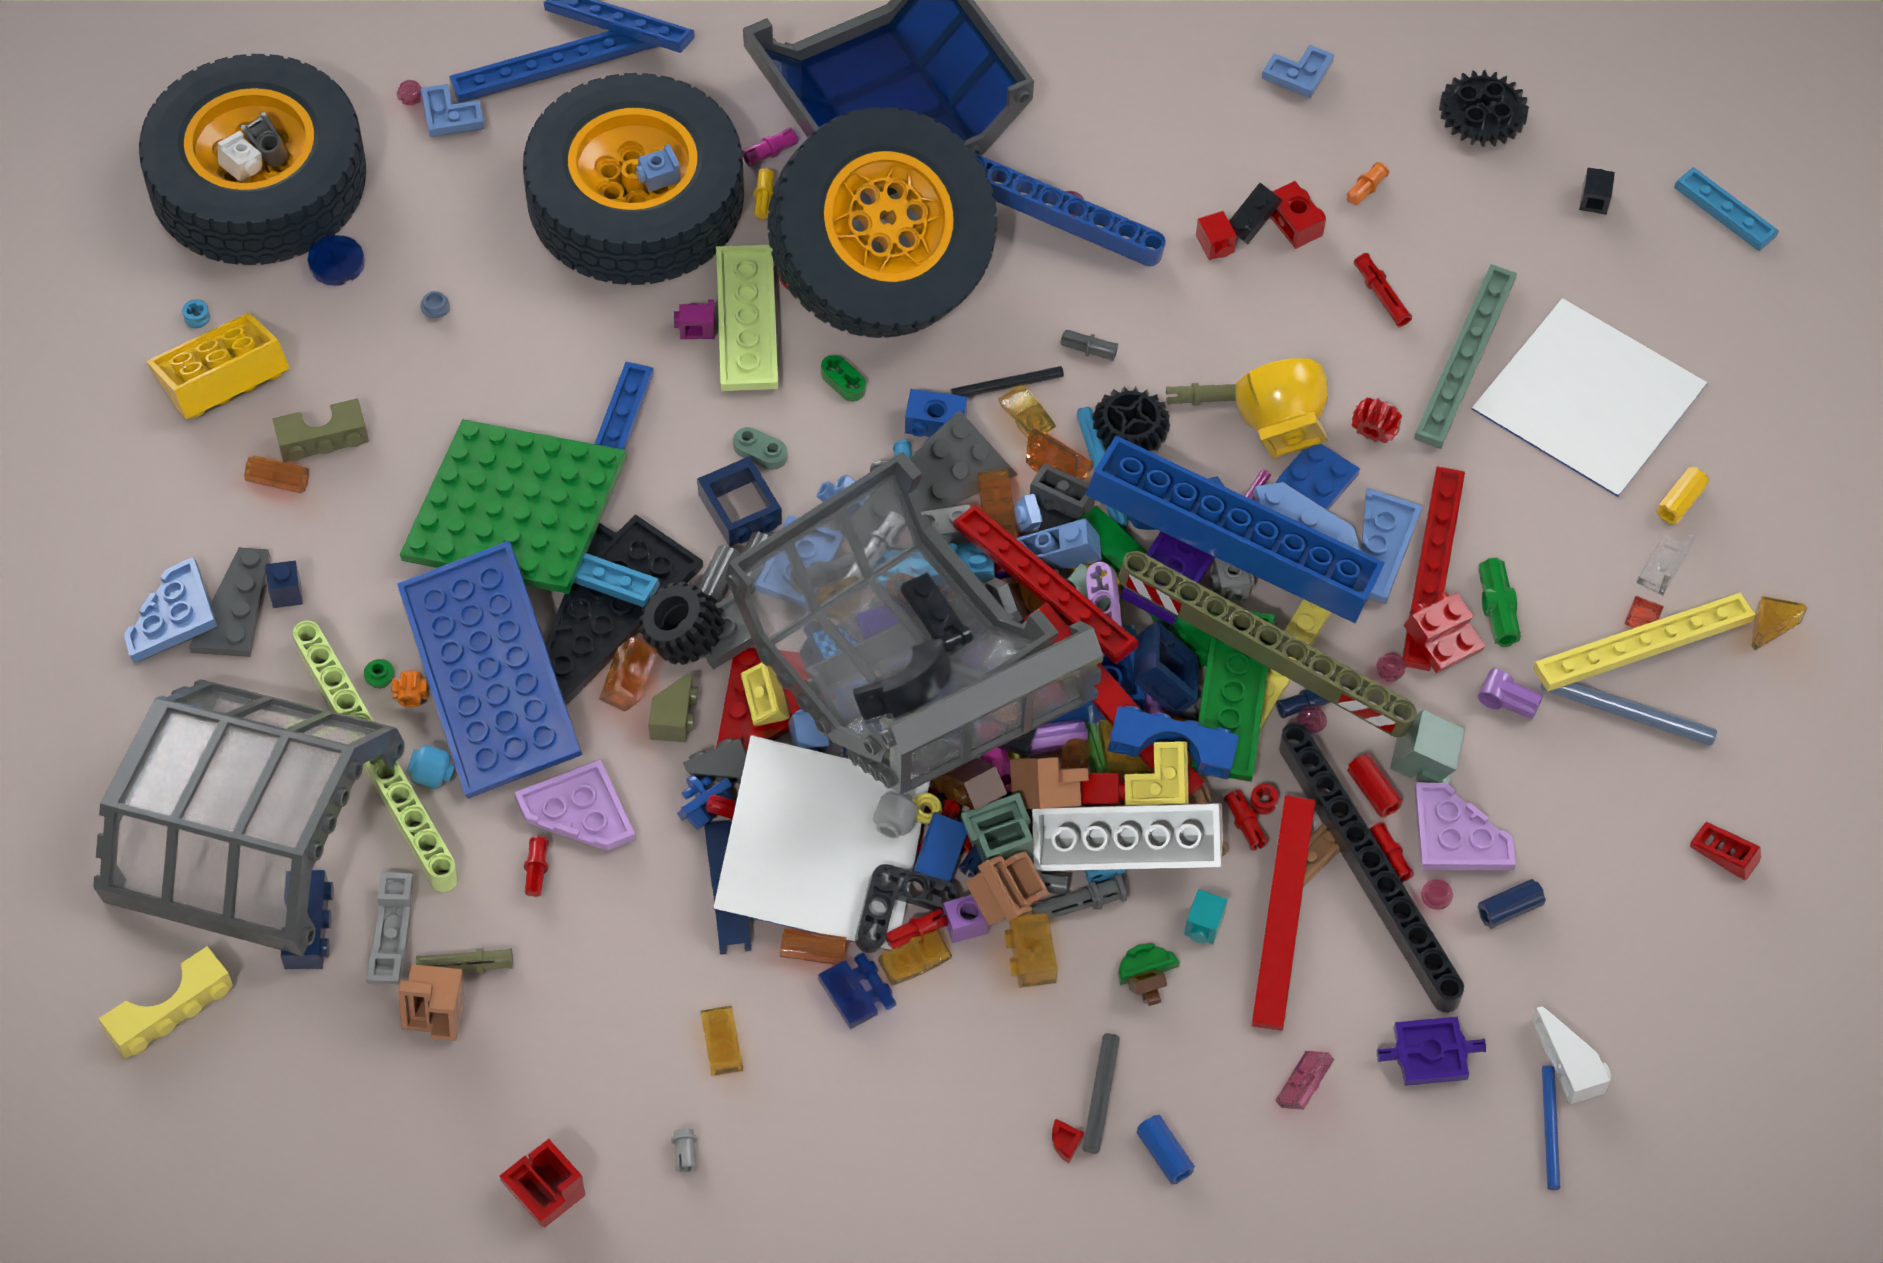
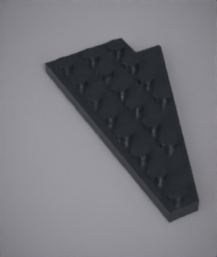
M636 514L617 533L599 522L586 552L592 556L658 578L660 586L657 590L662 587L664 589L668 588L670 583H675L676 585L679 582L688 583L703 567L702 559ZM573 583L569 594H564L545 644L566 705L640 631L639 627L641 624L639 623V618L644 615L643 607Z

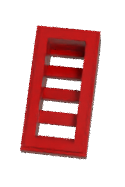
M1709 822L1704 823L1690 843L1691 848L1743 880L1749 878L1761 860L1760 846ZM1711 835L1715 837L1710 845L1705 844ZM1722 842L1725 843L1721 851L1717 850ZM1733 849L1736 850L1733 856L1729 855Z

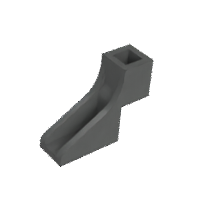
M730 738L720 742L717 745L718 748L709 752L702 750L689 756L690 760L683 762L687 772L690 775H694L698 780L708 776L711 781L721 782L728 778L730 783L740 784L747 750L740 738L737 740Z

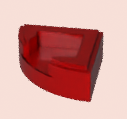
M1055 1119L1052 1128L1054 1149L1065 1162L1070 1163L1084 1138V1132Z

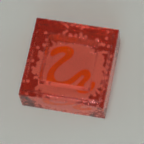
M1635 596L1625 624L1637 628L1657 621L1664 606Z

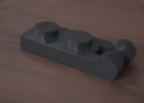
M928 572L902 584L900 591L934 640L942 638L947 653L954 651L959 644L964 646L973 641L971 630L962 624ZM950 630L952 635L947 634L946 631Z

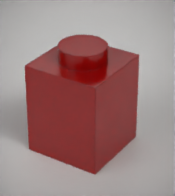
M1224 211L1198 218L1196 237L1208 260L1224 258L1235 252L1237 235Z
M1093 773L1088 774L1089 781H1081V805L1084 807L1124 806L1125 778L1120 774Z

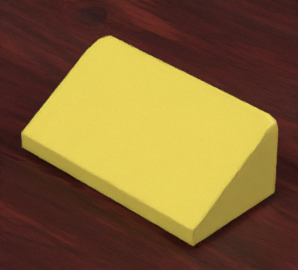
M761 662L741 673L755 726L784 721L790 718L783 688L777 680L776 673L770 666H765Z

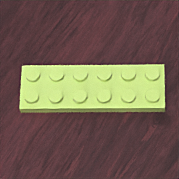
M769 245L716 246L721 391L778 389L774 271L771 255L773 250Z

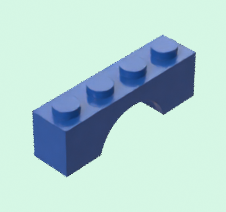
M1118 706L1107 751L1137 758L1145 748L1154 744V742H1187V751L1195 761L1197 773L1228 780L1239 735L1232 734L1230 730L1225 728L1210 729L1202 727L1196 721L1187 720L1181 722L1173 720L1169 715L1163 713H1156L1154 715L1144 713L1141 709L1134 706Z

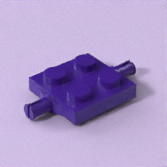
M1457 1016L1395 1022L1393 1027L1396 1039L1395 1047L1377 1048L1376 1050L1378 1062L1397 1060L1402 1070L1404 1086L1468 1080L1467 1055L1468 1053L1486 1052V1041L1484 1038L1466 1041L1460 1031Z

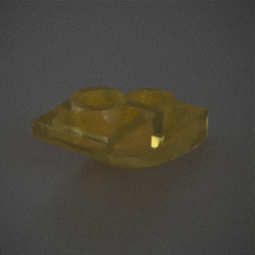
M1022 384L998 398L1001 407L1015 420L1018 429L1032 442L1056 427L1045 409Z
M937 930L924 934V936L911 938L907 946L880 954L878 962L889 983L893 986L940 966L950 960L952 955L940 932Z
M732 1005L701 1010L700 1014L711 1076L743 1071Z

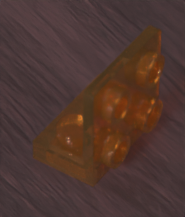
M1034 427L1028 430L1026 463L1034 471L1038 472L1045 462L1084 480L1093 469L1092 461L1049 434H1044Z

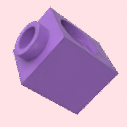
M972 895L943 902V916H946L947 930L952 943L988 934L989 925ZM969 914L973 915L976 918L973 920H966L962 918V916Z

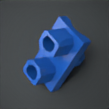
M694 775L686 778L689 788L682 792V796L686 800L693 795L696 798L681 807V811L677 815L682 821L687 818L696 830L701 829L705 824L712 821L711 816L704 808L710 795L714 794L734 800L729 791L732 784L728 778H725L705 791L704 788L712 784L710 778L706 776L699 781Z

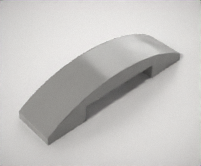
M381 872L377 898L379 904L373 951L369 957L367 983H400L407 950L411 916L412 873Z

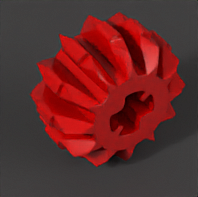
M1368 397L1356 405L1351 424L1353 428L1357 429L1356 433L1364 435L1366 439H1372L1375 443L1378 441L1387 443L1398 434L1402 415L1397 412L1396 407L1390 406L1388 402L1380 401L1379 398L1373 400Z

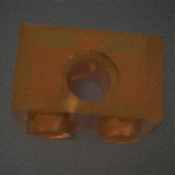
M630 637L617 647L599 700L624 712L640 702L658 650L633 637Z

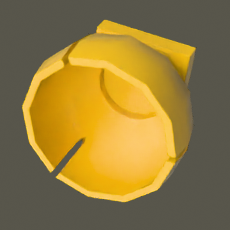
M1289 358L1270 362L1249 371V373H1246L1236 382L1235 398L1239 413L1244 423L1259 433L1262 443L1273 459L1309 448L1313 445L1328 442L1326 431L1320 423L1328 401L1327 377L1320 363L1309 358Z

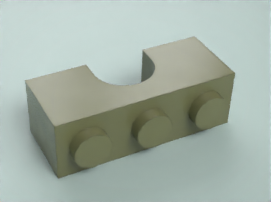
M358 398L331 404V419L321 427L307 425L303 421L301 412L272 418L283 462L298 461L304 457L327 454L334 450L357 447L360 444L368 443L366 425Z

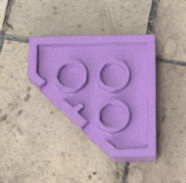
M601 760L514 792L526 823L606 851L636 840L634 830Z
M1416 782L1414 791L1421 870H1514L1516 865L1513 837L1504 829L1500 831L1488 821L1489 817L1471 802L1467 804L1455 794L1456 790L1448 783Z

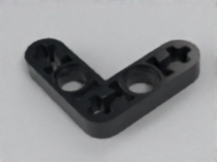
M890 864L879 865L875 868L869 879L855 934L857 947L865 953H873L880 949L886 938L895 899L935 911L940 908L943 911L942 899L937 895H940L942 891H946L949 899H958L959 891L957 887L950 882ZM883 873L888 875L889 881H892L887 886L881 885L882 880L877 878L881 877ZM901 877L904 880L902 881L898 891L896 890V887L898 886L897 882ZM910 881L918 882L922 886V894L919 896L911 895L907 891V883ZM931 886L933 887V890L931 891L932 895L928 900L925 897L927 896ZM873 901L883 903L886 908L885 914L882 916L874 915L869 909V904ZM871 923L877 924L873 937L878 940H874L872 944L867 943V937L863 935L867 934Z

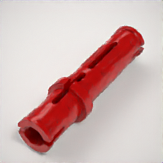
M1369 253L1359 255L1355 258L1353 264L1364 277V283L1367 288L1374 291L1395 321L1397 327L1407 325L1412 320V315L1387 282V276L1384 271L1377 268Z

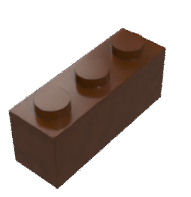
M948 756L928 768L932 771L954 759ZM978 758L930 781L937 794H941L973 810H977L1007 794L996 766Z

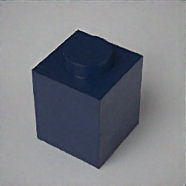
M296 560L266 564L268 591L273 608L303 604L301 579Z

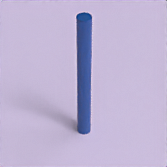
M1543 1066L1542 1085L1547 1189L1558 1190L1560 1189L1555 1067Z

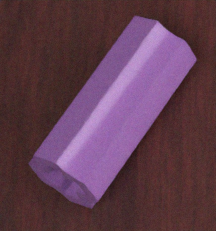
M1081 719L1039 726L1029 755L1085 746L1088 741V730L1086 729L1085 722Z

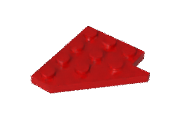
M748 648L732 659L717 745L726 739L734 738L737 740L740 738L746 750H748L750 736L775 741L789 732L788 722L792 715L800 710L795 699L796 697L789 689L783 688L790 718L759 726L753 724L741 673L761 663L756 648ZM780 651L802 679L807 681L806 668L799 653ZM835 693L829 695L832 702H835Z

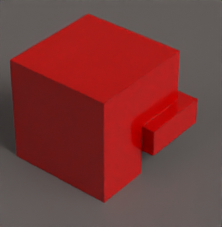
M547 1139L528 1154L529 1159L523 1156L499 1175L500 1181L538 1224L544 1228L585 1196L581 1173L550 1139Z

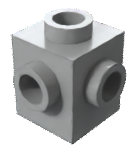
M1215 557L1212 574L1210 575L1211 591L1217 592L1218 595L1233 603H1238L1248 599L1250 587H1254V576Z

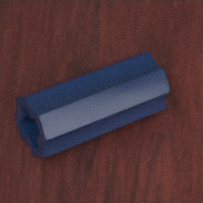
M1531 879L1479 902L1477 908L1482 922L1491 929L1543 906L1546 899L1538 881L1536 882Z

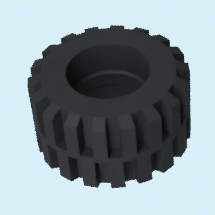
M679 582L678 585L670 583L668 588L664 589L662 587L657 590L658 594L652 595L648 599L650 602L648 605H644L642 609L644 615L639 618V623L641 624L639 629L643 639L665 661L668 660L671 664L675 665L678 662L681 665L688 664L689 660L695 662L699 660L700 655L703 654L705 656L709 653L708 649L711 646H715L717 643L715 638L720 636L722 631L719 628L723 624L722 618L719 616L721 613L716 605L700 588L692 583L689 585L686 582ZM685 619V621L677 627V625Z

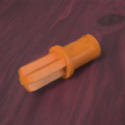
M1377 162L1366 174L1360 175L1357 183L1346 194L1348 197L1346 199L1347 202L1355 206L1368 194L1374 193L1377 190V185L1389 174L1387 166L1382 162Z

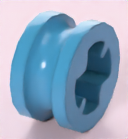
M190 300L183 306L182 313L187 326L202 328L209 322L208 306L202 300ZM198 311L200 315L194 316L193 312Z

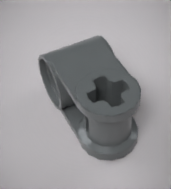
M264 111L260 113V117L249 124L240 125L251 145L262 153V158L268 165L279 166L287 160V148Z

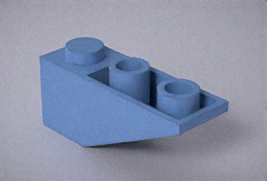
M1086 518L1016 538L1051 568H1076L1081 563L1087 565L1102 560L1100 535Z

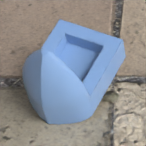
M1035 494L1024 495L1012 506V521L1019 533L1033 531L1039 528L1041 522H1043L1042 518L1046 511L1038 506Z

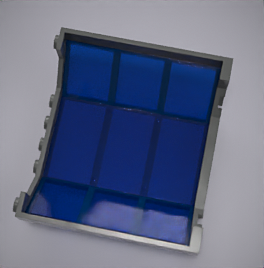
M890 0L886 5L793 44L788 42L782 44L773 38V26L768 18L743 28L745 49L807 138L822 125L848 112L858 109L863 111L864 108L880 107V109L883 107H897L899 111L902 109L916 111L917 115L924 114L935 119V123L941 122L951 129L950 132L952 134L956 133L966 142L964 145L967 148L970 147L974 153L982 156L1033 99L1034 80L974 0ZM887 188L889 196L897 193L894 188Z

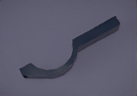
M732 822L704 825L714 902ZM715 910L720 955L726 954V945L744 943L745 952L751 951L748 917Z

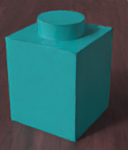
M1198 889L1186 920L1184 935L1189 936L1195 942H1207L1214 945L1225 915L1228 899Z

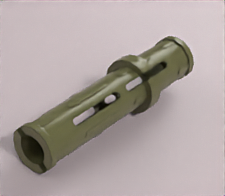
M1192 383L1191 386H1167L1166 394H1177L1178 396L1166 397L1167 405L1192 403L1193 406L1200 405V402L1236 401V384L1199 386V383Z
M483 948L476 949V952L416 956V965L462 969L463 972L477 971L478 974H483L485 970L513 969L512 948L494 951H484Z

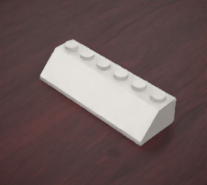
M1222 803L1032 809L1034 867L1037 870L1221 867L1223 844Z

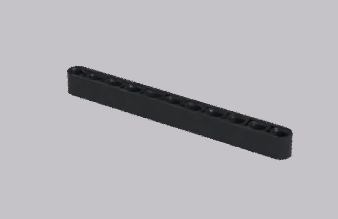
M1293 722L1287 724L1282 730L1279 745L1280 754L1307 798L1315 800L1314 810L1322 823L1327 826V831H1330L1335 839V844H1338L1342 856L1433 1005L1441 1012L1449 1013L1455 1011L1460 1005L1464 993L1462 979L1308 729L1300 723ZM1294 739L1299 741L1300 743L1293 744L1288 740ZM1303 764H1311L1315 768H1307ZM1319 788H1326V789H1328L1330 792H1329V793H1323V792L1319 791L1318 789H1319ZM1340 812L1346 817L1339 818L1334 816L1333 813ZM1348 837H1350V838H1351V837L1357 838V839H1359L1361 842H1358V843L1351 842V841L1348 839ZM1370 862L1376 867L1368 868L1363 863ZM1379 888H1388L1391 893H1383ZM1394 913H1402L1406 915L1407 918L1400 919L1396 917ZM1410 939H1419L1423 942V944H1414L1410 941ZM1433 964L1437 966L1439 970H1430L1425 965ZM1449 990L1453 992L1455 996L1448 997L1444 995L1441 991Z

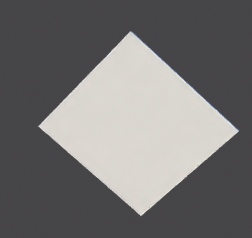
M1562 298L1478 399L1472 410L1618 497L1704 389L1707 382Z
M750 736L713 909L856 943L855 934L871 874L876 867L882 864H890L913 871L922 823L915 819L911 831L904 836H899L897 839L884 836L876 829L877 825L873 821V815L882 795L895 793V791L890 788L887 789L882 782L875 781L869 773L865 774L861 767L858 765L854 766L850 759ZM911 774L910 781L920 776ZM930 781L907 792L913 797L912 801L919 794L928 793ZM925 805L921 806V810L924 813ZM885 873L881 877H877L882 880L881 885L887 886L889 882H892L888 880V875ZM901 877L897 882L898 886L896 887V890L898 891L902 881L904 880ZM908 882L907 885H906V888H907V891H908V892H909L910 882ZM895 899L887 932L902 926L906 902ZM873 901L869 904V909L874 915L882 916L885 914L886 908L883 903ZM871 923L869 931L866 935H863L867 937V943L872 944L874 940H878L873 937L877 924ZM885 938L880 949L897 952V949H892L888 945Z

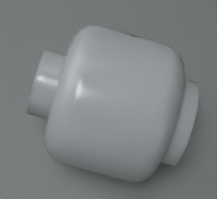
M896 792L882 795L873 815V821L877 825L876 829L878 832L889 838L897 839L899 836H904L911 831L918 815V807L912 801L913 797L906 792L899 795Z

